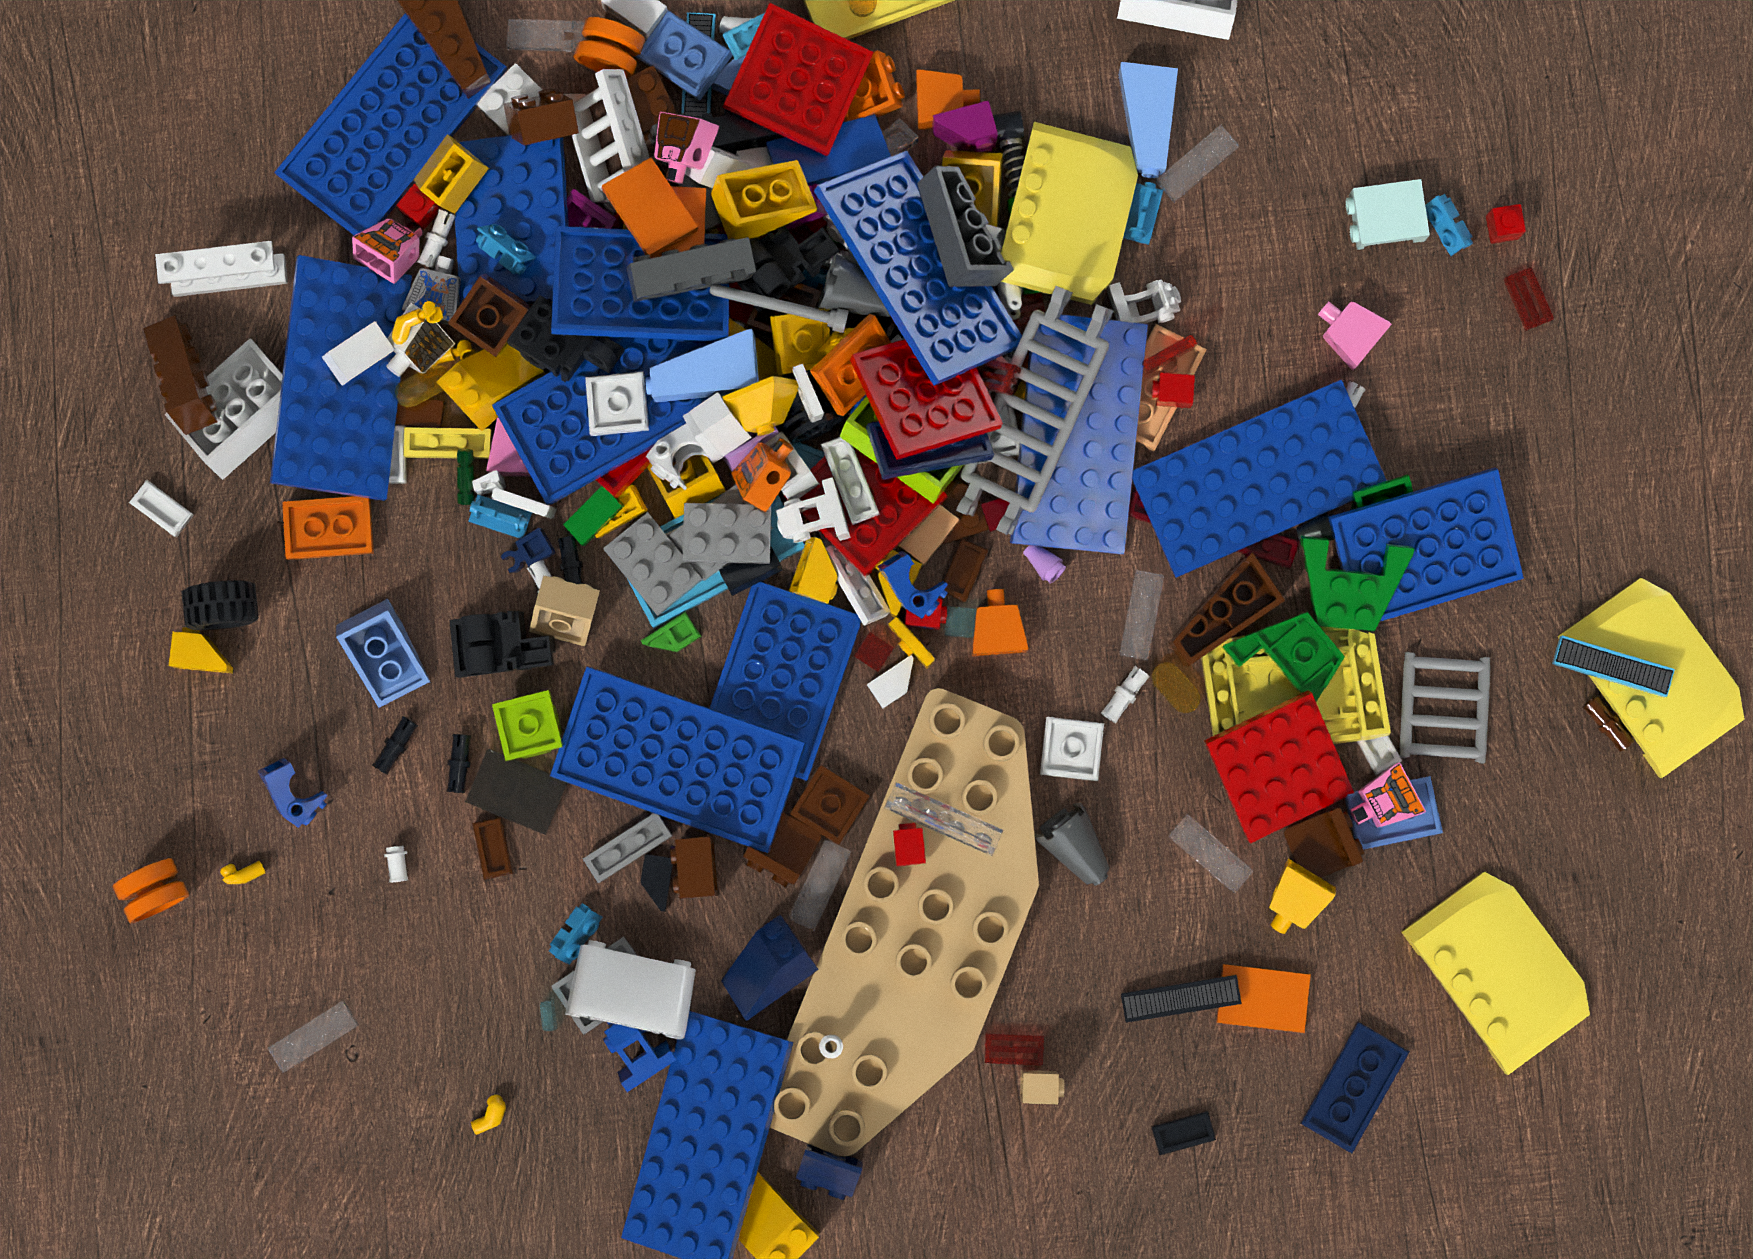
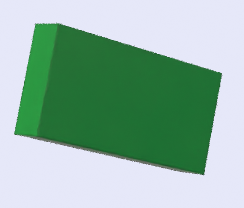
M601 486L563 525L582 546H586L625 505Z

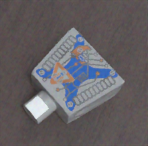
M438 256L434 271L420 268L403 304L402 311L405 312L410 303L422 309L425 302L431 301L435 304V307L441 308L443 314L442 320L437 323L449 325L448 322L460 306L459 288L461 279L458 276L451 275L454 260Z

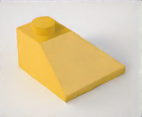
M771 376L722 397L724 403L746 432H754L758 436H763L774 432L775 426L784 423L799 386L794 379Z

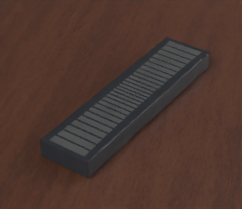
M1237 975L1121 994L1126 1023L1242 1004Z

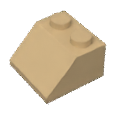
M543 575L529 632L543 636H552L554 639L585 646L600 590L593 589L587 584L578 585L567 582L560 577Z

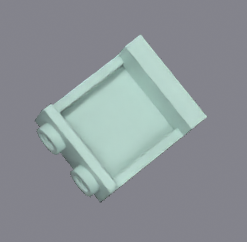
M1421 179L1353 188L1349 197L1346 198V211L1348 215L1352 214L1353 225L1350 226V238L1352 243L1356 242L1357 250L1364 249L1365 246L1406 240H1413V243L1424 242L1430 235Z

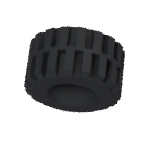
M244 580L208 582L189 586L181 591L185 627L189 629L218 630L252 624L259 619L256 588L252 582Z

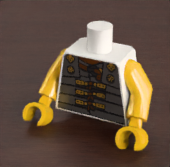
M431 301L425 302L422 309L410 303L403 315L396 318L394 328L387 338L395 349L396 355L386 367L398 377L403 374L408 366L419 373H425L435 365L456 360L457 356H460V359L463 360L475 354V350L472 349L471 343L467 340L460 341L457 348L453 347L455 343L437 323L443 318L440 307H435V304Z

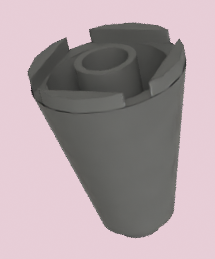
M836 254L827 272L825 286L821 290L817 308L824 311L841 308L849 310L851 314H871L889 317V312L861 267L843 255Z
M1081 802L1072 804L1075 808L1070 812H1067L1065 808L1060 810L1039 827L1042 833H1035L1034 836L1045 849L1086 885L1093 883L1096 886L1107 879V872L1110 867L1086 808Z

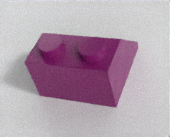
M989 100L933 115V135L960 151L991 153L992 149L996 148L998 132Z

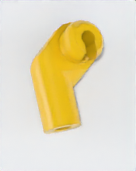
M257 861L239 871L236 870L234 864H229L221 868L220 873L224 877L222 880L227 884H243L265 874V870L261 862Z
M491 1095L487 1099L488 1107L485 1116L471 1121L472 1129L476 1135L492 1129L502 1122L506 1104L500 1095Z

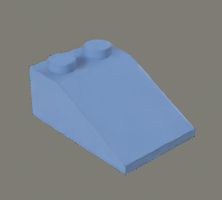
M388 599L336 625V638L378 708L430 682L401 620Z

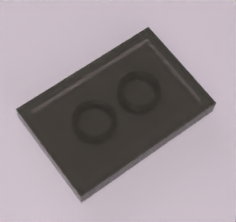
M487 748L465 802L547 835L568 783L550 777L549 773L518 760L505 761L503 754Z

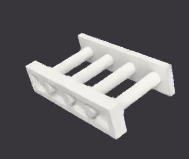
M602 69L595 73L599 87L587 95L563 94L573 99L579 133L572 135L590 200L594 203H603L604 199L607 198L602 190L603 184L650 158L624 69ZM603 99L607 114L593 122L589 107ZM611 126L615 141L601 149L597 134ZM619 153L623 168L609 176L605 160Z
M272 241L155 254L158 283H171L172 295L174 297L288 284L285 255L283 253L273 254Z

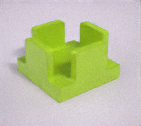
M549 690L492 704L505 761L518 758L526 759L563 747L561 725Z

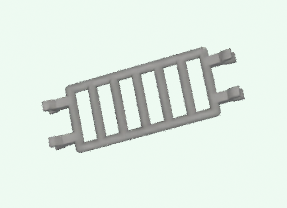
M1055 286L1046 313L1040 310H1035L1032 313L993 400L999 415L1004 404L1060 429L1053 445L1006 423H1003L1000 429L995 430V432L1047 456L1043 468L1039 472L993 450L994 457L989 461L1035 482L1029 499L974 473L979 462L965 464L961 472L962 480L970 484L956 511L974 516L982 491L993 494L1010 503L1005 515L996 530L1006 535H1013L1023 509L1028 512H1034L1037 509L1109 349V343L1100 338L1113 311L1096 304L1087 331L1077 328L1059 319L1073 293L1058 286ZM1039 325H1045L1095 348L1089 365L1033 340ZM1028 350L1083 375L1077 392L1021 367ZM1016 377L1071 402L1065 418L1010 394ZM992 431L987 433L989 438L991 436Z

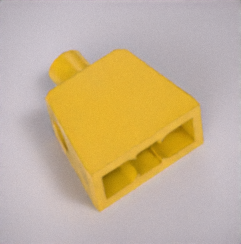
M1288 858L1270 899L1269 908L1277 913L1270 924L1271 927L1282 934L1287 932L1292 923L1305 929L1333 900L1336 895V887Z

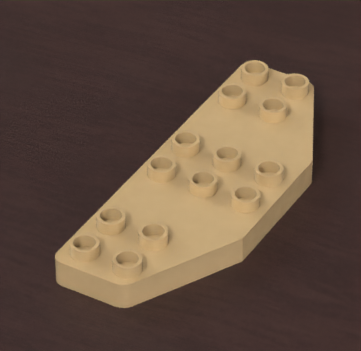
M933 689L926 695L817 964L819 970L812 976L787 1038L788 1041L794 1043L780 1093L774 1102V1114L770 1128L835 1155L850 1156L861 1149L974 1050L1039 888L1025 732L1021 723L1014 717L944 689ZM916 823V828H923L926 864L896 866L893 830H899L898 824ZM830 1034L838 1036L843 1043L841 1054L833 1059L823 1056L819 1049L822 1038ZM828 1041L826 1048L829 1051H834L837 1049V1044L834 1041Z

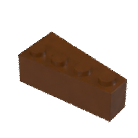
M397 0L404 13L468 99L491 83L458 0Z
M174 315L143 328L150 355L155 362H159L153 366L156 375L162 383L159 385L162 396L167 401L164 406L169 416L185 435L217 423L214 411H217L218 407L212 394L208 395L206 387L210 386L204 371L199 370L198 363H201V358L197 349L191 347L189 340L193 339L187 323L182 324Z
M1253 552L1248 553L1168 643L1182 664L1190 666L1285 600Z

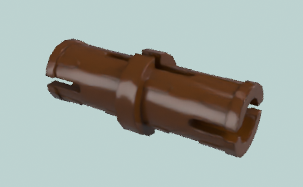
M1597 695L1582 706L1598 725L1597 729L1600 733H1605L1619 752L1628 748L1635 741L1618 722L1619 718L1617 715H1612Z

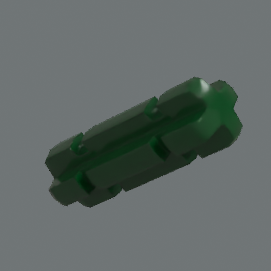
M463 448L457 452V462L459 463L457 466V489H459L457 502L460 505H471L472 501H474V491L471 490L473 489L472 481L474 480V465L471 464L473 463L472 449Z

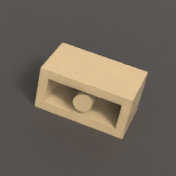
M1021 1070L1020 1100L1022 1103L1058 1104V1097L1064 1098V1080L1059 1078V1074L1056 1071Z

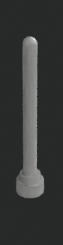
M713 284L710 287V293L714 296L828 323L827 326L832 327V331L844 333L849 310L837 308V310L831 309V312L718 284Z

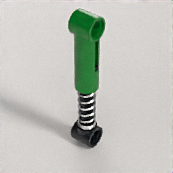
M1020 110L993 115L998 132L997 143L1000 144V148L1004 151L1003 158L1005 163L1003 166L1007 169L1005 176L1009 179L1007 186L1011 190L1008 195L1012 198L1007 200L1009 217L1023 167L1022 159L1025 158L1021 155V149L1023 148L1021 140L1024 139V127ZM1023 287V295L1039 293V291Z

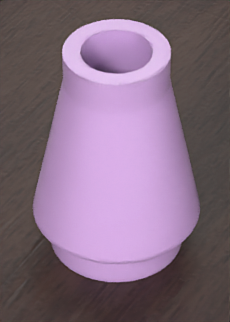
M1029 545L1023 552L1043 581L1047 580L1050 584L1057 580L1066 569V566L1062 564L1063 560L1041 546Z

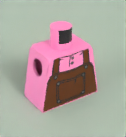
M660 112L654 156L658 160L669 163L666 180L682 184L686 167L697 170L704 168L719 129L718 125L699 118Z

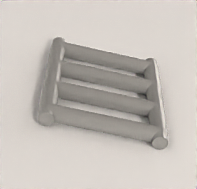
M1405 652L1400 758H1407L1410 755L1471 758L1475 759V762L1485 763L1490 688L1489 657L1480 658V661L1415 657V653ZM1415 668L1478 672V689L1414 685ZM1414 697L1477 701L1476 718L1413 714ZM1412 726L1476 730L1475 747L1412 743Z

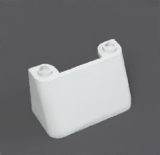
M589 940L588 945L580 946L565 1015L578 1018H588L589 1016L591 1020L605 1021L650 1031L655 1034L663 1033L665 1037L679 1040L685 1038L696 969L690 968L691 962L674 959L672 964L605 949V943Z

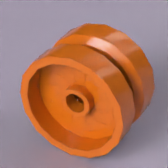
M600 17L586 18L582 29V35L586 40L577 43L573 55L574 59L579 64L595 72H599L602 69H624L626 78L634 75L637 62L633 57L641 54L645 44L644 36L626 25Z
M172 858L144 866L113 884L112 888L118 900L136 898L129 902L123 910L129 923H136L152 917L189 897L184 882L174 881L165 884L175 878L178 873Z

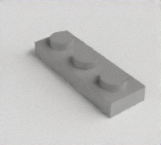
M653 813L583 858L596 881L601 883L671 838L672 834L660 815Z

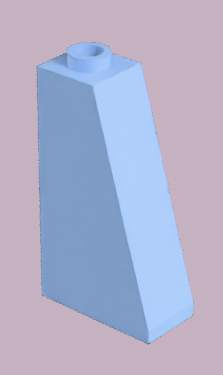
M1121 62L1118 76L1137 173H1142V176L1146 178H1158L1159 175L1164 176L1167 166L1178 68Z
M744 330L651 367L650 377H646L647 394H652L655 402L707 398L717 392L721 396H725L759 382L756 337L753 330Z

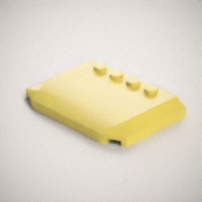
M1034 122L1001 250L1005 262L1010 261L1014 271L1001 282L1051 295L1055 286H1058L1073 293L1070 300L1089 305L1095 302L1096 298L1112 283L1137 183L1138 173L1130 146Z
M1643 578L1633 582L1557 636L1558 639L1563 635L1675 669L1668 696L1665 698L1589 675L1644 751L1643 756L1659 778L1669 774L1745 720L1738 685L1673 596Z
M1321 626L1320 628L1345 656L1326 689L1323 690L1316 702L1333 744L1371 740L1390 735L1391 731L1375 634L1370 632L1367 634L1356 629ZM1244 636L1229 638L1201 658L1213 736L1300 694L1263 649L1258 651L1240 667L1233 662L1222 646Z
M1481 872L1401 931L1489 1048L1488 1051L1506 1075L1512 1073L1590 1015L1585 984L1516 889L1486 872Z

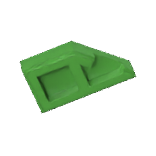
M685 612L642 639L641 642L645 646L679 652L701 638V635Z

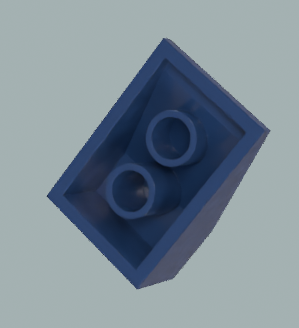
M780 914L755 932L721 982L747 1021L819 969Z
M807 1143L796 1179L801 1180L800 1185L803 1187L817 1190L819 1186L828 1189V1195L845 1200L846 1196H853L863 1169V1161L850 1156H838Z

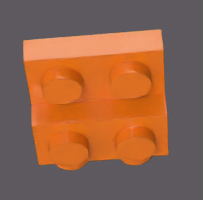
M878 50L874 51L844 118V122L874 114L876 117H880L903 107L901 99L905 97V93L901 84L894 81L892 72L896 71V67L889 55L886 56L885 53Z

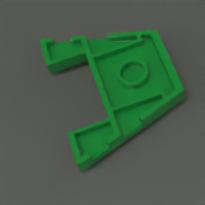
M1301 536L1300 541L1304 551V562L1309 578V590L1315 622L1319 626L1375 631L1414 554L1415 548L1412 546L1386 544L1381 574L1326 569L1329 540L1327 538Z
M1308 612L1222 646L1223 650L1238 667L1242 666L1258 651L1263 649L1297 691L1301 694L1309 690L1312 692L1316 702L1345 658Z

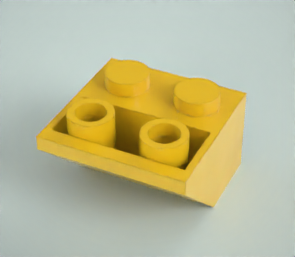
M447 134L413 180L418 188L438 206L455 214L489 168Z

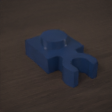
M537 528L515 542L518 547L517 551H506L501 555L502 560H508L514 557L515 565L510 567L508 571L509 573H517L523 568L524 562L530 567V565L540 560H545L556 552L543 528Z

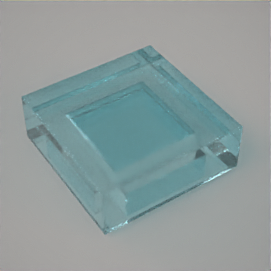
M947 606L945 636L974 638L976 609Z
M554 1000L541 1002L542 1029L544 1032L558 1029Z

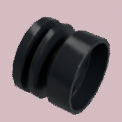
M813 375L808 377L824 414L821 420L813 423L812 421L810 422L799 392H797L787 416L792 415V417L783 424L785 431L793 430L788 435L791 444L820 437L845 419V415L841 416L836 411H833L834 408L829 400L823 402L826 396Z

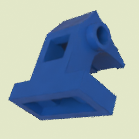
M901 551L877 567L886 578L902 607L923 619L925 614L929 617L939 605V602L936 601L939 596L945 598L948 594L944 590L948 584L941 581L926 590L915 589L909 579V571L914 563L907 553ZM919 595L920 601L917 604H913L914 597Z
M285 758L258 770L278 812L299 828L302 824L308 825L317 814L314 810L318 806L323 809L327 805L323 801L327 794L323 791L304 799L296 798L292 795L289 783L292 775L296 773L291 763ZM294 805H298L297 810L291 812V808Z
M607 1022L610 1028L604 1031L607 1036L603 1040L610 1052L613 1054L617 1051L627 1065L617 1072L620 1082L627 1092L677 1060L667 1040L653 1048L643 1035L646 1030ZM638 1040L646 1052L632 1059L624 1048Z

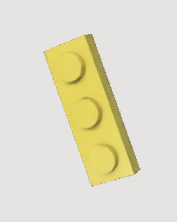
M404 427L405 458H457L458 450L465 448L473 450V459H489L492 445L491 429L481 431L480 429Z

